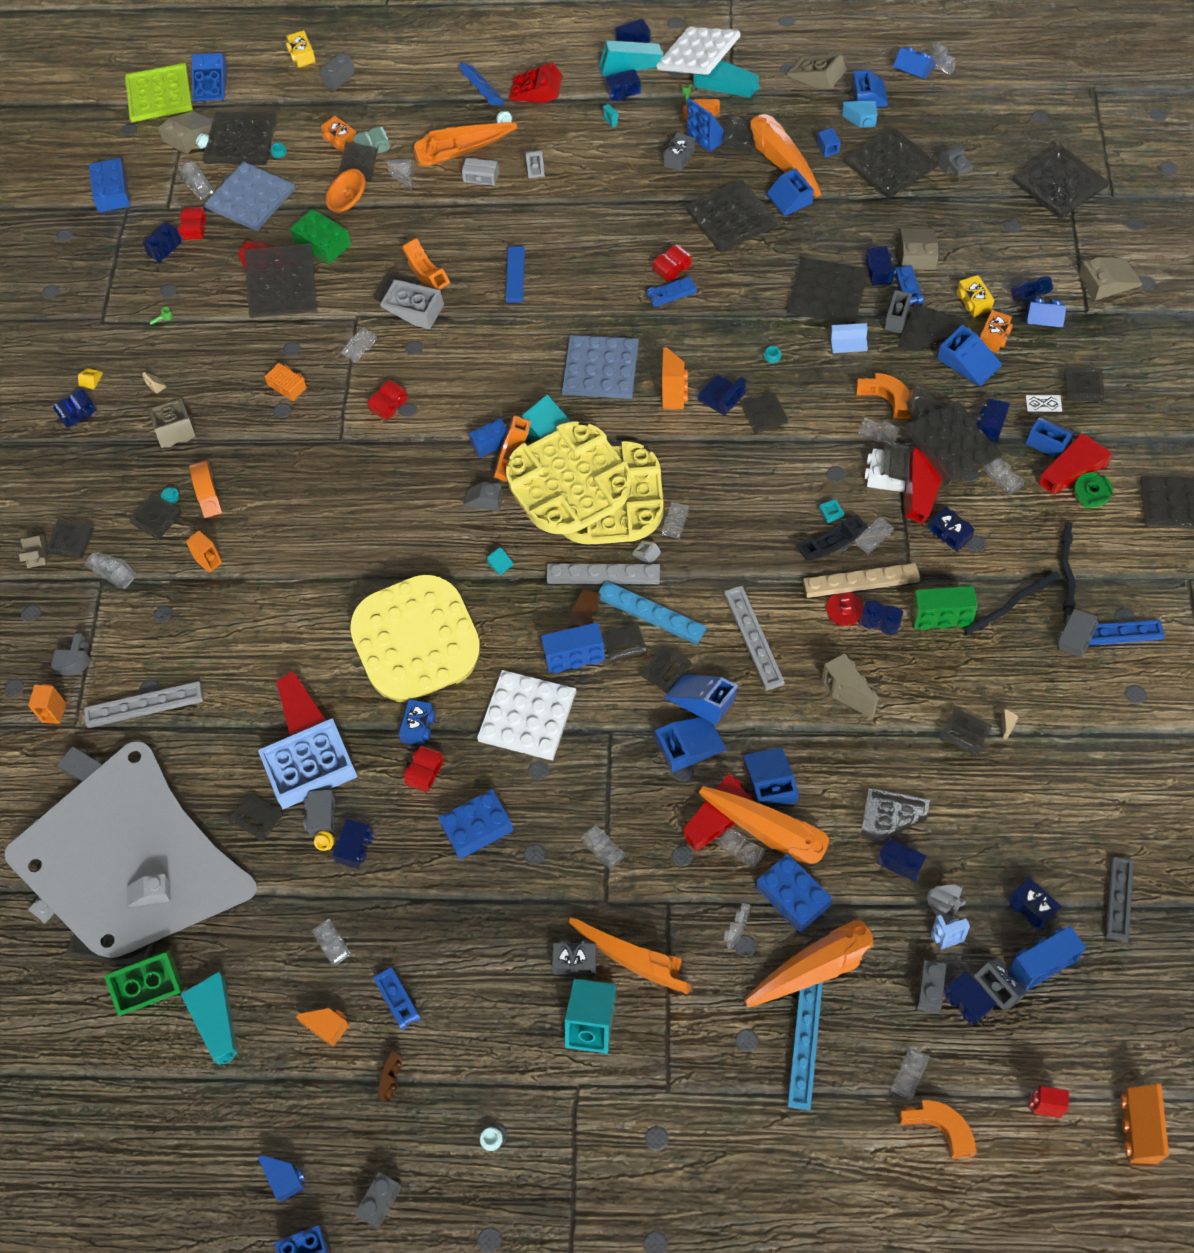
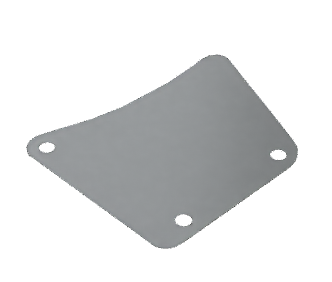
M142 742L126 744L12 841L5 850V860L9 866L91 951L103 957L113 958L130 953L248 901L257 891L256 882L253 878L218 850L183 811L169 789L152 750ZM132 751L141 753V759L137 763H131L128 760V755ZM33 859H39L42 862V867L37 872H31L28 869V864ZM166 875L170 882V902L135 907L127 906L128 885L145 876ZM106 934H111L115 939L114 944L108 948L103 947L100 943L101 938Z

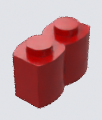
M183 208L182 213H180L181 225L178 226L179 235H182L183 240L203 239L206 224L204 208Z
M676 244L653 261V271L666 282L671 279L673 280L678 276L679 272L689 269L692 263L691 255Z
M388 380L380 388L379 392L375 393L368 401L369 410L386 421L395 415L397 408L406 403L407 391L392 380Z
M420 746L418 750H415L412 756L413 763L410 767H406L403 773L405 784L428 793L444 763L443 753L424 746Z
M1039 1085L1037 1090L1034 1089L1033 1095H1029L1028 1107L1032 1109V1114L1062 1118L1063 1113H1066L1069 1107V1090Z

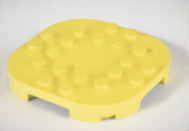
M579 422L561 424L556 427V432L528 446L525 443L520 445L511 454L508 466H506L508 485L512 494L530 520L537 527L549 533L569 534L587 527L618 510L627 501L631 491V474L626 461L623 462L609 444L605 433L594 425H579Z
M626 441L622 442V446H612L623 462L626 461L630 469L631 491L627 501L615 512L587 527L563 535L581 544H603L636 541L645 538L655 531L662 520L664 506L660 464L653 452L650 453L644 449L643 445Z
M431 575L415 576L375 592L358 605L352 616V639L371 684L382 696L396 700V702L420 700V697L453 683H460L472 673L479 658L478 634L463 600L456 588L440 577Z

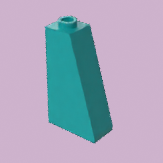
M606 40L599 63L601 76L656 68V64L663 57V51H661L659 44Z
M720 60L708 75L694 74V87L750 98L760 87L758 75L723 60Z
M218 972L185 991L181 996L212 1059L220 1065L230 1062L234 1058L233 1056L238 1054L227 983L221 973Z

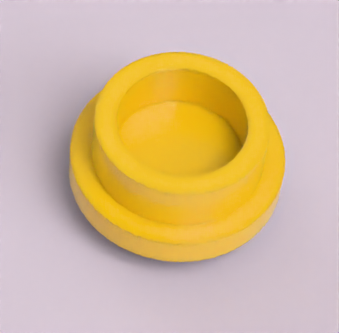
M319 831L315 835L314 844L321 851L329 850L334 845V837L328 831Z

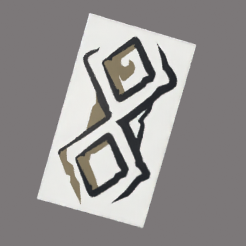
M1026 395L1027 411L1062 412L1060 395Z

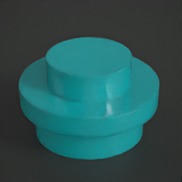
M275 143L271 147V155L275 158H281L287 153V149L282 143Z
M775 346L768 347L764 351V359L769 363L778 362L781 359L779 348Z
M174 487L165 488L161 492V499L169 505L175 504L179 499V492Z

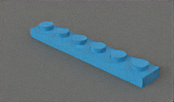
M608 581L604 582L598 592L601 594V601L696 645L699 644L706 632V626Z
M823 982L799 991L788 1099L789 1108L809 1111L811 1109Z

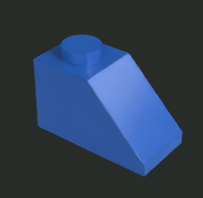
M263 1155L258 1157L277 1200L282 1202L305 1189L303 1181L306 1179L300 1167L296 1169L290 1163Z

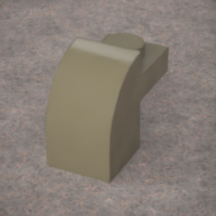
M44 535L21 539L24 553L19 554L20 562L26 561L27 568L46 565L48 562V552Z

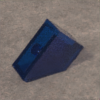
M642 18L616 27L615 40L650 43L651 30Z

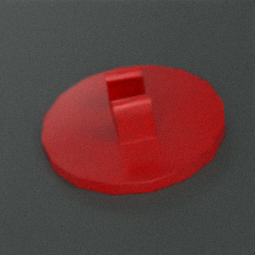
M851 592L834 594L826 603V613L832 622L840 626H850L861 620L864 614V605L862 600Z

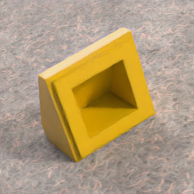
M89 368L78 374L79 386L94 389L103 372Z

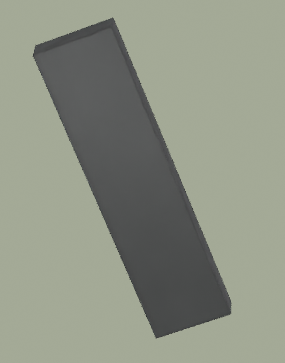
M1111 857L1105 938L1123 942L1129 940L1134 860Z

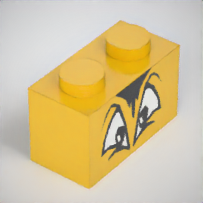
M304 30L287 35V49L291 52L292 61H296L298 67L316 62L312 47Z
M979 275L959 281L957 296L963 301L966 310L970 312L972 317L992 311L994 298Z

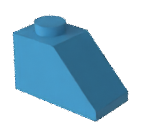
M876 101L843 102L842 116L858 127H876Z

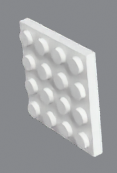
M688 27L661 58V61L656 64L657 69L708 75L741 36L739 30Z
M502 670L477 737L478 741L553 761L576 695V688Z

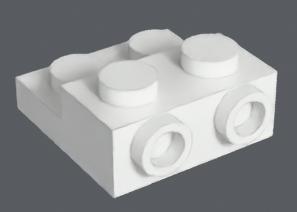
M873 449L872 454H868L867 464H870V469L866 468L865 479L868 480L867 487L904 492L907 458L891 456V451Z

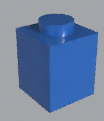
M831 128L818 132L817 146L824 158L838 154L841 141L834 129Z

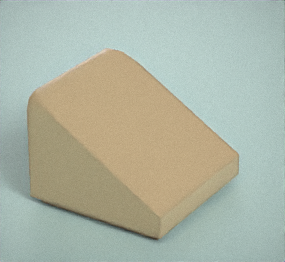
M146 372L142 373L146 384L154 393L157 394L166 388V385L157 376Z
M1006 709L1001 717L1002 734L1005 740L1009 737L1018 720V715Z

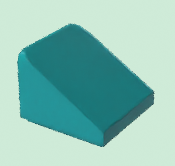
M501 547L487 557L488 565L499 576L514 565Z

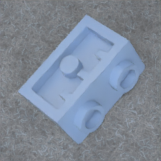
M941 914L937 915L931 931L932 940L935 944L938 943L940 950L965 941L970 925L967 919L960 921L959 919H954L946 925Z

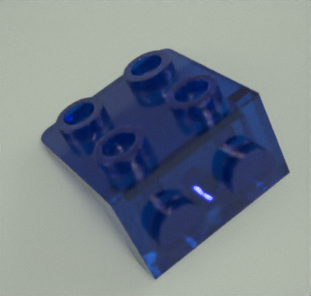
M716 375L698 394V400L725 416L745 395L747 391L746 379L740 377L733 384L722 376Z

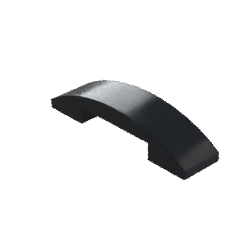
M857 514L843 521L840 527L816 539L811 537L797 544L796 548L806 560L818 559L846 546L867 531L868 527Z

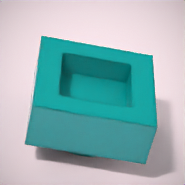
M609 104L603 106L604 119L612 128L617 126L618 113L616 109H613Z
M836 499L819 505V511L826 523L844 517V512Z

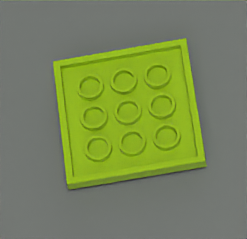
M186 63L125 74L131 122L193 110Z

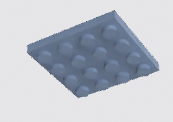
M243 161L205 202V206L211 211L258 231L296 188L293 183Z
M570 335L562 394L632 399L639 339Z

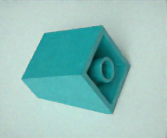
M548 395L520 417L531 421L526 438L532 443L556 432L557 426L571 422Z
M574 979L565 1018V1048L608 1054L617 984Z

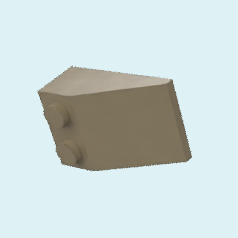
M841 53L804 55L787 72V76L817 89L828 90L834 87L835 83L847 69Z
M191 111L168 118L158 129L163 142L188 154L197 145L195 144L197 137L201 133L208 135L218 124L196 111Z
M900 228L901 267L912 265L913 270H936L938 242L935 230Z
M1097 257L1084 261L1079 273L1080 279L1094 300L1142 286V282L1126 259Z
M182 398L148 409L161 448L172 447L175 443L187 442L196 437Z

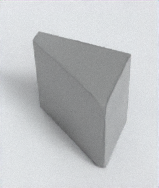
M642 540L632 555L647 564H653L661 551L656 543Z

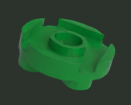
M1088 472L1082 474L1077 479L1073 492L1084 508L1101 507L1109 502L1113 486L1107 477L1098 476L1095 472ZM1090 487L1097 489V491L1091 492Z

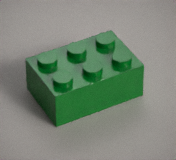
M311 209L290 228L294 243L327 264H331L351 245L348 230L314 209Z
M974 586L915 590L911 605L914 629H946L953 626L967 627L971 625L978 608Z
M171 950L164 951L104 975L118 1017L179 994L184 990Z

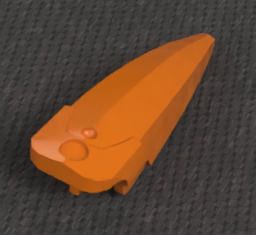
M758 115L753 118L750 123V129L753 132L756 148L783 172L786 173L796 168L814 189L813 196H821V191L811 169L797 146L784 131V128L769 115Z
M495 123L434 130L415 143L414 155L417 163L424 167L443 163L446 160L468 154L517 130L516 123Z
M702 786L698 792L720 812L771 849H776L784 856L788 853L795 861L815 864L822 859L829 845V838L825 832L800 819H794L765 805Z
M569 919V923L582 936L592 942V944H596V948L617 963L650 981L685 994L690 993L692 985L678 979L682 959L674 956L668 957L665 954L638 947L593 928L578 919Z
M860 920L852 921L831 931L829 935L806 947L765 978L744 999L746 1006H756L854 970L859 966L863 954L873 946V934L868 926Z

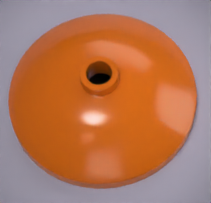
M349 169L341 173L332 182L326 194V205L332 212L340 213L347 211L359 201L365 189L364 174L358 169Z

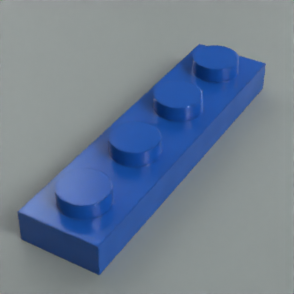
M461 62L459 68L463 71L462 74L471 80V84L479 89V93L487 98V102L493 106L495 104L502 106L505 102L504 99L473 65Z

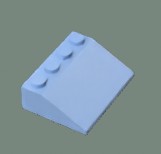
M333 718L258 750L282 809L307 799L308 791L329 790L357 777Z

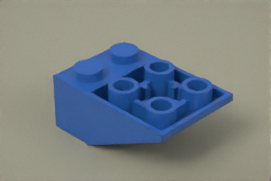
M222 53L192 54L193 101L224 100L227 83V59Z
M688 98L687 136L695 138V142L711 152L724 142V130L711 113Z
M963 325L940 346L937 358L979 387L1002 366V363L980 337Z
M683 674L667 693L665 699L717 725L734 703L739 686L722 677Z
M702 717L673 722L655 730V741L671 773L726 750L713 723Z
M782 747L743 755L755 802L769 808L798 802L799 793L795 778Z

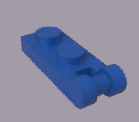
M912 265L896 267L895 276L900 291L912 294L910 306L915 303L917 305L923 304V295L920 292Z
M689 276L657 288L651 287L647 289L646 294L651 298L652 305L656 307L697 293V288Z
M392 967L373 978L401 1030L407 1028V1024L412 1021L417 1022L421 1019ZM408 1009L410 1013L402 1017L400 1012Z

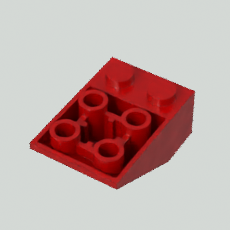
M553 62L530 69L522 74H517L513 78L509 99L529 102H548L556 99L559 96L563 75Z

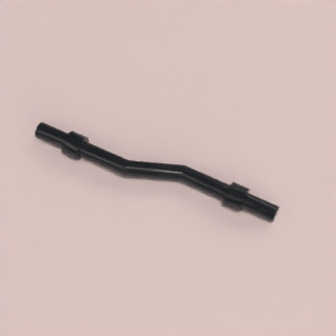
M1070 521L1065 522L1064 534L1061 535L1062 552L1060 563L1068 582L1066 600L1063 603V610H1065L1064 623L1067 616L1072 615L1076 604L1074 601L1076 581L1068 562L1070 545L1073 542V523Z
M1055 571L1046 577L1038 578L1035 580V583L1017 592L1003 607L985 617L977 618L974 623L963 628L965 634L968 635L977 629L987 627L988 623L1008 613L1025 596L1038 589L1042 590L1048 587L1049 583L1060 578L1059 573Z

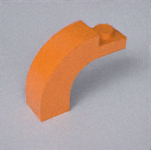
M417 238L401 246L409 260L407 263L426 287L440 290L450 284L443 268H437L432 264Z
M875 373L874 379H857L856 395L881 396L892 405L893 419H911L913 398L909 389L900 380L881 373Z
M513 416L498 456L494 478L508 482L506 466H508L510 461L509 457L520 445L524 444L531 421Z
M206 459L190 464V474L204 518L223 513L214 487L213 473L209 460Z
M922 1100L919 1104L920 1110H917V1107H906L898 1115L899 1125L926 1123L940 1129L947 1139L950 1159L974 1157L977 1153L975 1140L967 1122L958 1112L943 1103Z

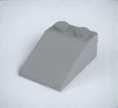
M394 280L380 305L382 308L415 326L431 329L444 302L440 290Z

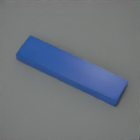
M525 246L508 247L507 303L523 302Z
M1161 620L1098 624L1089 645L1163 640L1165 636Z

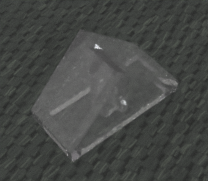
M412 160L387 161L389 174L411 190L413 188L414 176Z

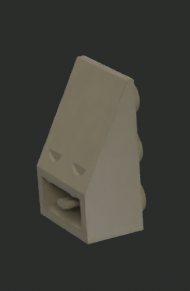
M844 653L824 664L822 683L830 695L860 713L873 718L878 696L873 689L869 688L864 675L858 673L854 661L848 659Z

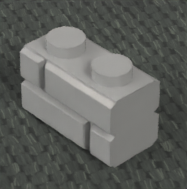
M466 158L462 169L463 182L496 185L499 175L497 161Z

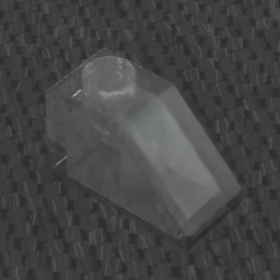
M192 160L178 168L183 182L200 199L214 192L201 169Z

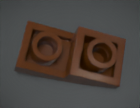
M583 589L568 623L578 627L589 625L593 612L596 613L601 594Z
M392 1051L384 1066L379 1082L378 1096L384 1103H386L388 1098L391 1099L395 1095L398 1083L392 1077L393 1075L396 1076L403 1066V1059L394 1051Z

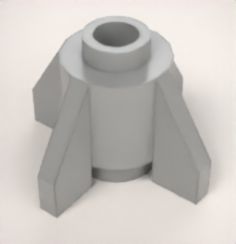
M957 884L937 886L931 889L927 895L928 905L936 915L941 914L946 925L954 919L953 915L958 911L959 906L965 905L966 900L959 898L963 887Z

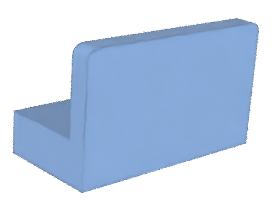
M867 323L832 325L830 335L832 352L867 351Z

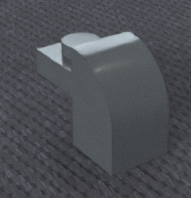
M955 146L939 155L938 166L946 175L954 172L959 176L971 171L973 165L963 155L964 149L960 146Z
M74 633L70 650H55L51 668L57 675H77L83 672L90 664L91 659L86 653L88 652L89 644L82 634Z

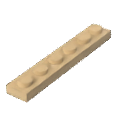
M916 563L804 578L803 585L807 598L917 583L920 582V575Z

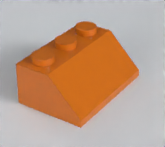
M663 347V409H684V402H688V369H685V362L667 347Z
M1153 1084L1127 1088L1120 1096V1107L1124 1109L1125 1118L1122 1119L1123 1132H1126L1127 1141L1124 1144L1125 1155L1129 1156V1163L1158 1164L1169 1156L1162 1085Z

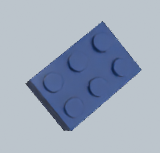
M121 158L89 164L92 198L98 212L131 206L127 174Z
M598 623L541 635L549 673H560L566 669H578L584 665H595L605 661L604 642Z
M493 789L438 818L441 828L459 860L513 832L512 823Z
M788 853L757 880L756 889L799 933L804 931L831 906L832 897Z
M1071 926L1066 929L1058 928L1051 934L1052 937L1049 939L1041 938L1033 944L1034 947L1027 950V948H1024L1015 955L1016 958L1011 961L1013 964L1009 972L1026 991L1075 963L1083 954L1086 946Z

